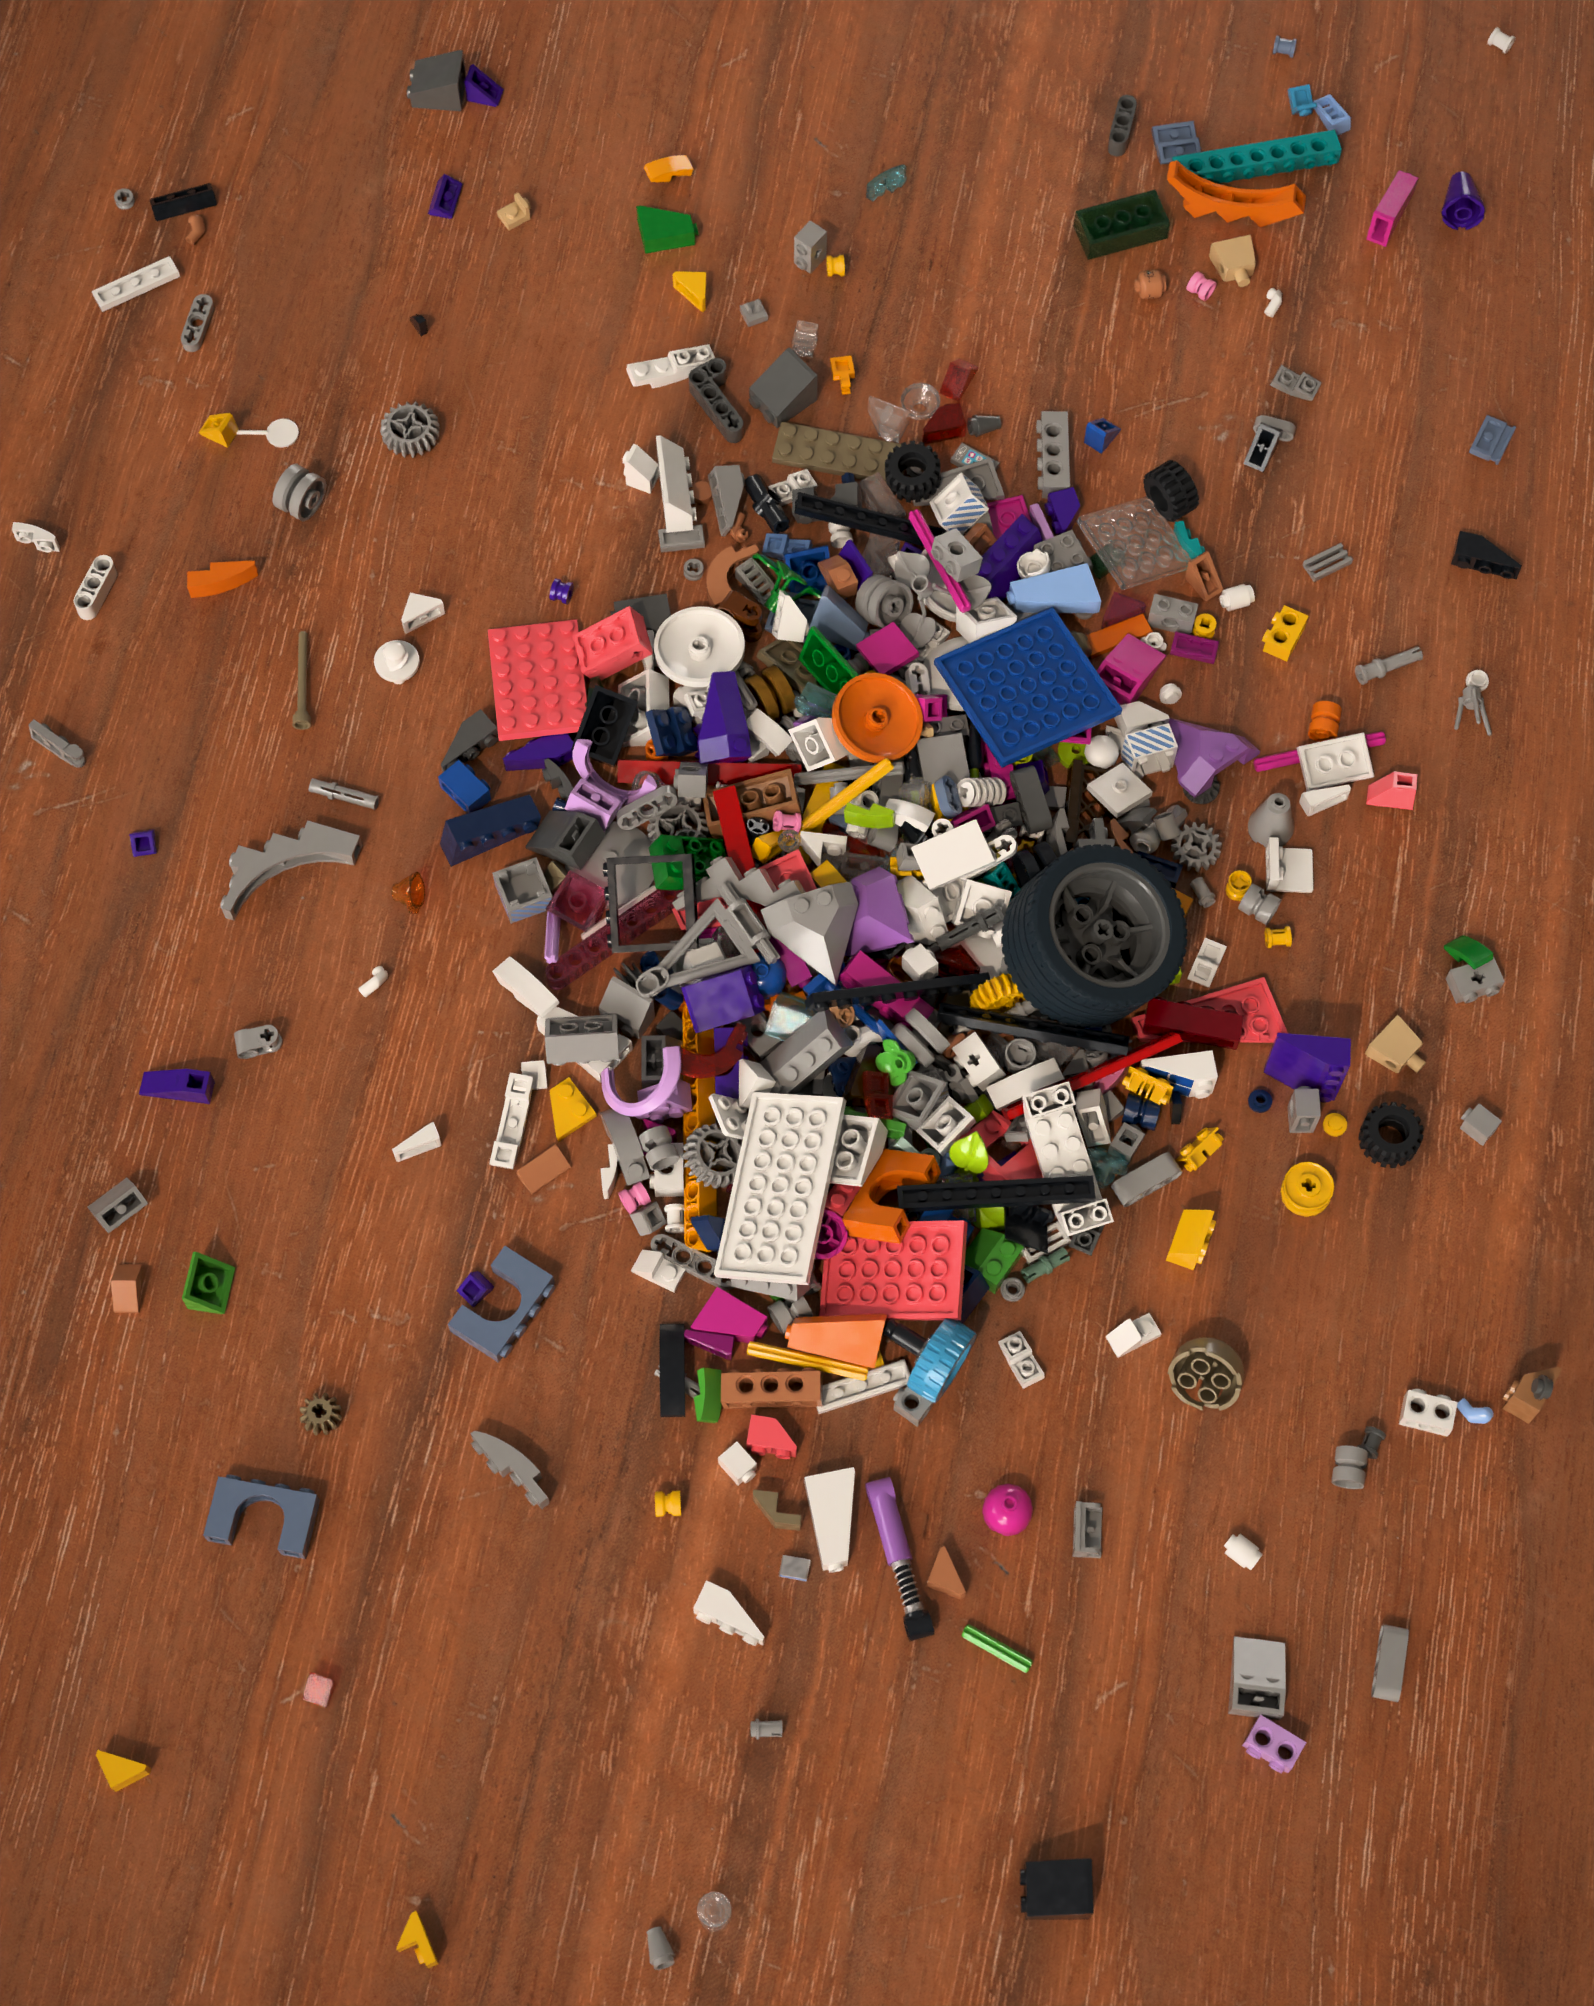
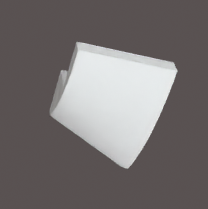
M977 932L950 947L956 956L959 955L971 973L989 972L990 979L994 976H999L1002 957L1005 956L1002 954V946H996L993 936L991 939L978 936Z

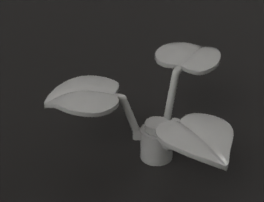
M898 551L895 559L896 580L904 583L910 590L913 589L916 592L922 615L911 613L904 617L899 629L913 646L919 649L927 645L936 633V622L934 619L926 617L923 599L930 597L935 589L948 595L951 594L947 589L938 586L936 583L932 584L927 577L930 574L931 565L925 556L918 553ZM973 575L960 581L964 592L971 602V610L981 606L992 589L991 583L978 575Z

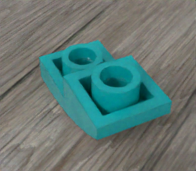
M1184 520L1175 522L1172 534L1184 557L1191 561L1204 553L1205 548L1203 545L1200 546L1198 538L1191 539L1189 528L1186 529Z

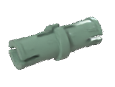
M1060 1247L1046 1257L1042 1255L1038 1258L1037 1262L1021 1269V1274H1025L1022 1277L1027 1283H1031V1281L1044 1274L1049 1275L1053 1272L1054 1268L1070 1261V1256H1065L1068 1254L1067 1250L1064 1247Z

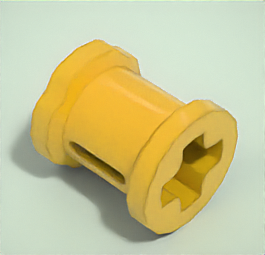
M1285 926L1284 929L1273 930L1265 928L1264 935L1267 948L1275 945L1291 947L1292 934L1290 926Z

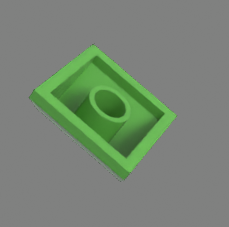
M193 1252L182 1296L187 1309L225 1314L235 1267L201 1253Z

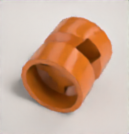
M1318 701L1313 704L1312 722L1309 724L1308 729L1310 739L1322 742L1337 738L1338 724L1340 723L1342 713L1340 705L1331 701Z

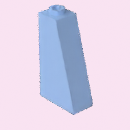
M1088 563L1010 582L1009 591L1006 592L1009 605H1013L1015 613H1040L1052 607L1057 613H1098L1101 606V598Z

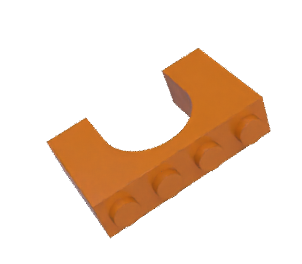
M883 1149L880 1158L864 1185L860 1188L850 1207L844 1213L842 1221L849 1236L900 1244L911 1226L904 1209L877 1204L886 1193L896 1189L897 1186L935 1184L941 1174L935 1156Z

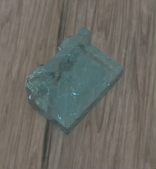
M807 682L800 697L796 696L794 699L795 707L799 713L805 716L810 714L817 718H832V706L837 695Z

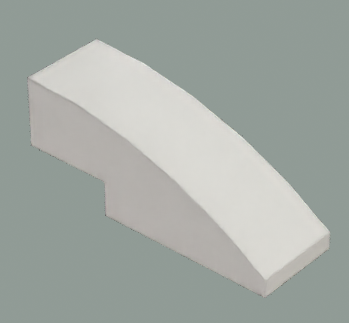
M510 956L492 971L499 984L512 992L516 1000L541 1018L560 1003L537 978Z
M1051 1058L986 1087L995 1108L1000 1111L1002 1108L1022 1100L1023 1095L1051 1087L1065 1080L1055 1058Z

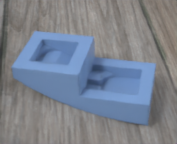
M766 533L762 553L765 556L784 561V554L810 549L813 544L811 540L789 539L788 534Z

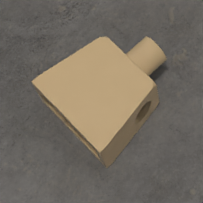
M1251 235L1212 243L1209 257L1223 281L1236 280L1239 287L1247 286L1250 283L1249 277L1253 275L1255 269V256Z
M1398 1015L1369 1044L1365 1055L1395 1073H1399L1406 1065L1418 1073L1426 1064L1417 1055L1423 1045L1422 1041Z

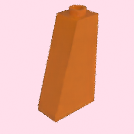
M862 1314L795 1317L792 1325H787L785 1339H789L787 1347L875 1368L887 1315Z

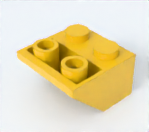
M1183 1210L1166 1261L1194 1270L1196 1263H1202L1216 1221L1212 1220L1215 1211Z

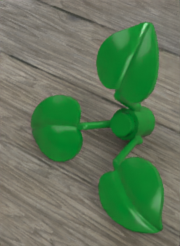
M755 553L752 558L760 559L765 565L773 569L777 575L774 588L770 592L771 595L764 604L766 608L775 614L779 591H785L791 580L807 585V582L797 572L779 560L776 563L759 553ZM782 577L787 579L783 587L778 588ZM809 585L792 597V600L796 601L806 593L815 595L820 599L822 591Z

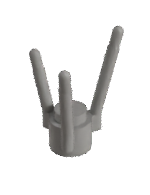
M1477 686L1464 688L1463 697L1458 698L1459 706L1454 729L1458 730L1463 707L1466 706L1467 709L1474 710L1477 724L1481 723V712L1487 735L1491 736L1492 732L1484 707V699L1481 697V689Z

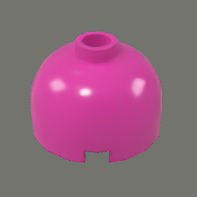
M824 1209L815 1253L816 1259L832 1258L840 1253L846 1245L848 1236L842 1218L833 1211Z
M1003 1484L995 1487L988 1493L984 1499L982 1513L985 1523L992 1531H996L1004 1536H1012L1026 1529L1032 1518L1033 1506L1031 1498L1025 1490L1017 1485Z

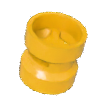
M1241 870L1231 873L1225 890L1230 899L1234 901L1242 900L1252 883L1250 875Z
M680 1490L672 1491L668 1496H665L663 1491L655 1492L656 1517H664L666 1512L673 1516H681Z

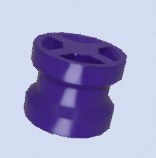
M555 578L550 589L549 599L553 601L561 600L563 604H569L574 584L571 582L563 583L560 579Z

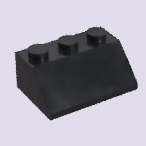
M595 685L571 750L574 749L577 739H589L592 741L589 758L614 768L639 701Z

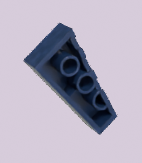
M530 794L446 820L440 846L452 867L522 835L534 832L539 826L541 815Z

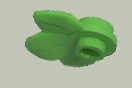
M885 1039L883 1040L885 1052L880 1053L876 1057L875 1064L879 1071L889 1074L892 1086H899L906 1082L907 1073L911 1072L915 1067L916 1059L911 1051L902 1050L895 1040Z

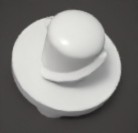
M393 640L383 644L377 650L374 657V665L380 677L395 684H402L415 675L420 665V659L416 648L412 644L402 640Z

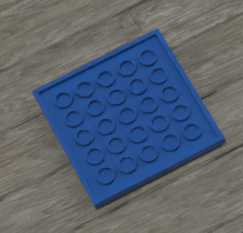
M1053 607L934 659V665L1002 768L1122 713L1121 706Z

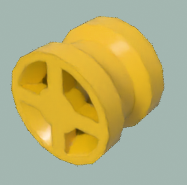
M844 254L838 257L826 255L827 277H832L833 275L845 276Z
M1210 614L1198 615L1194 621L1192 634L1212 639L1217 625L1216 619Z

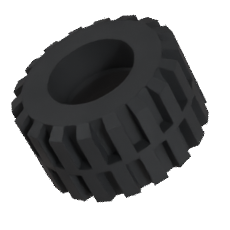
M910 441L911 444L903 442L901 447L895 446L893 453L889 452L887 455L888 459L885 460L886 483L893 496L897 495V499L902 501L904 498L907 503L915 500L918 503L922 498L924 500L929 499V494L934 495L936 488H939L941 480L940 460L936 451L933 452L932 447L929 445L925 447L923 442H919V444H915V441ZM909 467H919L924 470L917 477H907L902 474Z
M1169 460L1145 474L1143 483L1146 496L1153 509L1166 521L1175 522L1197 508L1199 496L1195 483L1184 467L1176 461Z
M1385 1102L1381 1103L1380 1107L1375 1106L1367 1114L1360 1128L1358 1140H1361L1360 1148L1365 1149L1364 1155L1366 1158L1372 1157V1163L1380 1162V1167L1384 1168L1387 1164L1390 1165V1168H1396L1398 1164L1403 1166L1407 1160L1410 1162L1413 1159L1424 1136L1422 1135L1424 1131L1423 1125H1419L1421 1119L1419 1116L1414 1117L1415 1111L1413 1109L1408 1111L1405 1109L1407 1105L1401 1104V1106H1397V1102H1391L1390 1106H1388ZM1384 1126L1393 1127L1401 1133L1404 1142L1399 1144L1388 1143L1380 1136L1378 1129Z

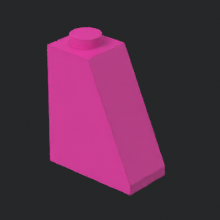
M719 1287L715 1289L691 1325V1330L732 1335L735 1342L743 1343L756 1342L758 1338L762 1339L769 1328L767 1326V1316Z

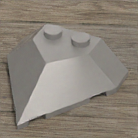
M852 883L831 884L786 898L761 909L768 933L777 938L790 951L836 986L858 907Z

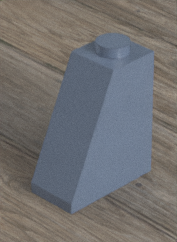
M825 585L811 619L808 633L810 628L815 626L829 641L858 652L856 644L869 637L870 633L866 631L868 622L830 586Z

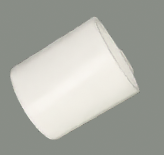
M867 790L851 800L850 803L870 810L873 803L879 805V799L875 792ZM848 824L846 832L853 838L864 839L867 837L869 828Z
M852 1025L843 1028L854 1044L844 1053L848 1057H856L867 1045L882 1042L881 1036L870 1030L866 1025L859 1028Z

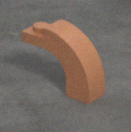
M756 544L745 546L738 552H735L733 547L730 546L714 558L709 566L706 578L707 599L711 608L718 609L724 598L731 591L728 582L735 574V569L755 553L760 554ZM753 558L757 563L760 562V559Z

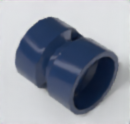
M1129 1093L1121 1123L1125 1122L1129 1125L1139 1123L1141 1128L1154 1131L1161 1105L1150 1101V1098L1143 1100L1142 1096Z

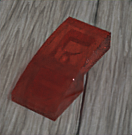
M863 1072V1092L868 1117L892 1120L893 1095H888L889 1073Z

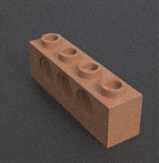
M810 1367L803 1368L802 1371L780 1368L777 1369V1372H767L765 1369H754L748 1373H742L741 1370L737 1369L728 1370V1373H721V1404L724 1409L823 1406V1377L821 1371ZM796 1382L803 1384L802 1389L799 1391H792L790 1389L792 1384ZM770 1383L778 1384V1388L773 1392L766 1391V1387ZM743 1385H753V1389L750 1392L745 1393L741 1391Z

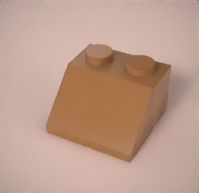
M1554 1367L1525 1374L1519 1381L1514 1380L1503 1396V1400L1506 1403L1502 1409L1529 1424L1540 1412L1546 1401L1544 1398L1542 1400L1535 1399L1531 1391L1533 1380L1540 1375H1546L1548 1379L1553 1381L1554 1386L1562 1369Z

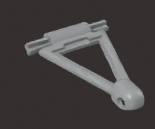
M729 882L723 883L717 891L728 905V908L725 909L719 899L716 898L656 967L650 968L638 977L636 990L642 997L650 998L671 986L761 962L753 950L756 948L769 965L776 963L780 959V955L769 941L771 938L770 934L744 898H739ZM715 917L741 954L669 975L668 973L670 968Z

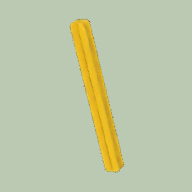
M887 758L883 759L802 820L799 833L801 831H812L893 770L894 766Z
M750 1341L747 1347V1354L750 1356L804 1368H816L818 1371L863 1381L868 1376L869 1369L867 1366Z

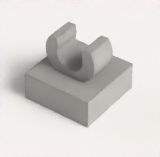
M760 299L740 305V312L748 327L768 321V314Z

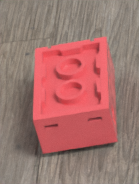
M630 606L573 635L582 673L595 683L653 654L644 618Z

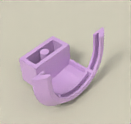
M577 739L572 756L574 765L582 778L570 792L565 810L580 812L597 819L605 832L616 817L619 809L656 790L657 784L654 778L648 774L642 787L637 790L627 791L610 785L596 773L591 765L589 751L592 741L589 739Z
M680 1047L663 1048L664 1068L659 1084L637 1091V1103H626L620 1098L615 1087L614 1070L605 1068L601 1072L603 1095L608 1105L622 1115L647 1119L658 1124L663 1123L666 1119L679 1118L684 1113L693 1111L690 1083L679 1079L681 1073Z

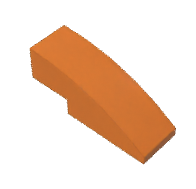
M255 560L210 562V570L187 571V588L190 597L198 598L220 594L251 581L258 576Z

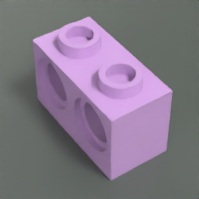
M1260 1715L1242 1746L1247 1748L1246 1752L1256 1759L1263 1758L1270 1762L1269 1766L1279 1773H1283V1771L1289 1773L1306 1742ZM1258 1733L1264 1734L1268 1739V1744H1258L1255 1735ZM1280 1747L1287 1748L1291 1754L1290 1759L1281 1758L1278 1754V1749Z

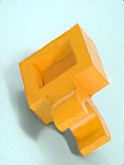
M852 355L830 358L833 381L840 380L842 395L851 394L850 379L855 378Z

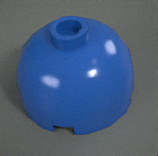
M756 952L761 962L751 964L757 975V985L760 994H762L764 1000L770 999V997L781 993L786 986L785 966L781 959L769 965L762 954Z

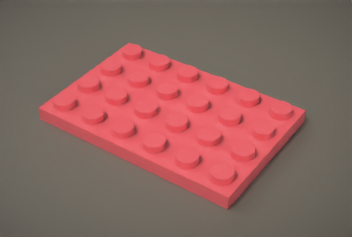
M577 620L488 629L499 741L578 732L587 708L584 674L581 670L575 647L576 643L573 639V635L579 633Z
M964 1220L909 1221L911 1226L900 1244L852 1237L848 1234L846 1245L841 1252L832 1258L824 1259L819 1316L886 1314V1320L892 1318L895 1320H961L968 1223Z

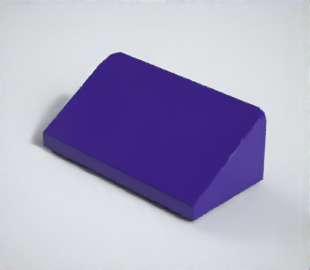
M444 174L437 182L428 214L451 219L463 183Z
M848 540L838 555L849 563L858 580L857 590H859L862 583L873 576V571L853 541Z

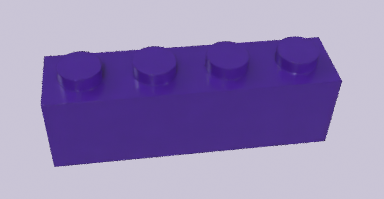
M1023 514L982 556L980 570L976 575L987 579L992 585V589L986 599L998 597L1003 601L1007 597L1006 592L1009 591L1010 582L1021 580L1017 569V562L1020 556L1026 552H1033L1034 545L1043 541L1039 529Z

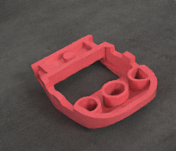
M993 1110L985 1119L959 1139L977 1131L986 1149H988L1004 1136L1012 1122ZM1031 1138L1028 1142H1020L1022 1150L1003 1166H1000L988 1155L989 1164L986 1170L982 1172L984 1174L982 1178L985 1181L1043 1178Z

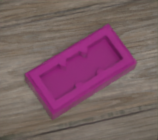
M1175 631L1170 654L1214 664L1219 641Z

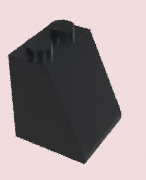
M1092 1858L1026 1862L1024 1869H1020V1885H1025V1896H1020V1911L1025 1913V1920H1089L1094 1914Z

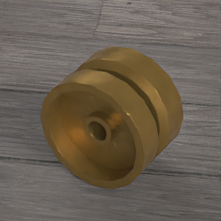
M772 665L764 669L762 677L755 674L744 680L758 703L756 708L769 716L773 721L779 718V712L786 715L797 709L792 688L777 666Z

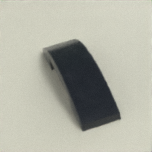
M684 1323L660 1324V1417H685Z

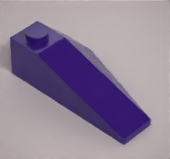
M735 671L712 672L706 697L705 712L702 716L701 731L697 740L699 763L744 762L752 755L749 731Z

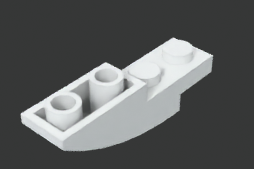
M707 344L669 351L668 357L627 364L626 371L633 387L650 384L652 388H657L689 378L691 370L715 358L710 345Z

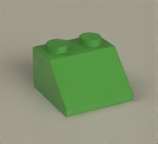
M982 1228L966 1250L965 1265L980 1271L990 1287L989 1291L996 1294L1002 1282L1021 1259L1024 1247L1005 1239V1234Z

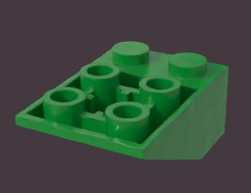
M660 835L649 846L650 856L694 853L696 882L706 876L710 878L706 869L711 866L710 862L719 856L726 857L723 839ZM682 861L651 863L656 889L684 890Z

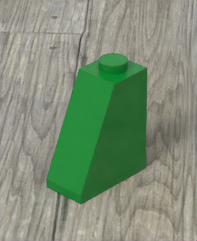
M636 206L637 221L645 254L695 245V236H698L697 224L692 223L691 215Z

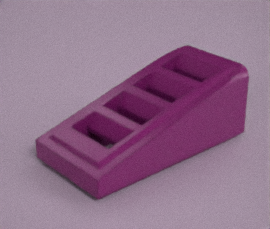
M685 1330V1342L732 1361L734 1337L732 1335Z

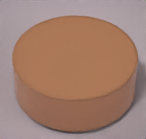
M699 481L692 486L691 490H693L696 503L706 504L712 500L711 488L708 482Z

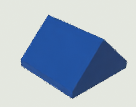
M828 545L784 554V563L807 582V585L791 580L788 585L789 592L800 593L809 585L823 592L827 583L817 563L830 558Z

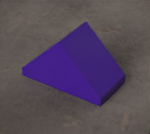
M474 64L470 65L464 81L467 101L493 107L498 106L504 89Z

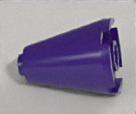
M1457 172L1450 179L1442 208V219L1448 227L1454 230H1458V227H1465V230L1477 226L1483 220L1485 206L1471 175L1467 172Z

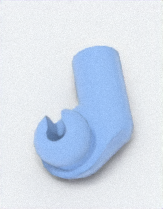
M1465 1398L1457 1403L1458 1410L1470 1423L1485 1424L1493 1418L1494 1413L1489 1407H1472Z

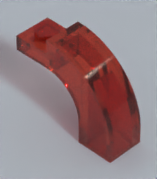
M737 1021L725 1045L712 1054H699L681 1045L680 1074L691 1078H710L732 1068L743 1055V1050L736 1046L737 1044L742 1045L748 1035V1032L745 1031L746 1025Z

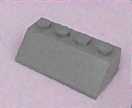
M829 1009L815 1014L759 1062L776 1081L770 1093L797 1094L854 1045Z

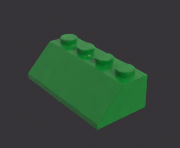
M815 626L810 628L798 660L835 700L841 688L852 678L860 674Z

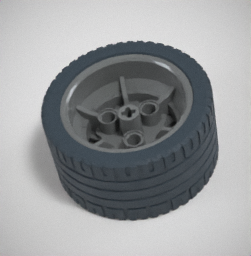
M1101 844L1085 845L1059 856L1020 888L1011 900L1010 906L1005 913L1006 916L1003 919L1004 926H1002L1001 931L1003 934L1001 937V944H1003L1002 954L1005 956L1004 962L1008 967L1007 971L1009 975L1011 974V979L1017 985L1018 991L1022 992L1023 997L1030 1001L1035 1009L1038 1008L1039 1012L1048 1015V1018L1058 1020L1057 1022L1062 1024L1067 1023V1025L1081 1028L1086 1026L1087 1028L1102 1027L1115 1021L1117 1022L1159 995L1172 983L1178 974L1179 967L1182 966L1184 961L1183 957L1186 954L1185 947L1187 946L1186 937L1188 933L1186 918H1184L1185 913L1180 906L1182 905L1180 899H1177L1176 891L1171 888V883L1164 878L1165 876L1162 872H1159L1153 864H1149L1148 860L1118 846L1111 847V845L1106 844L1103 846ZM1086 897L1089 899L1086 905H1077L1073 898ZM1113 911L1118 915L1121 921H1113ZM1076 914L1080 916L1082 921L1077 919ZM1130 949L1128 961L1125 963L1121 951ZM1085 954L1089 956L1090 961L1086 959ZM1096 970L1104 977L1103 980L1092 976Z

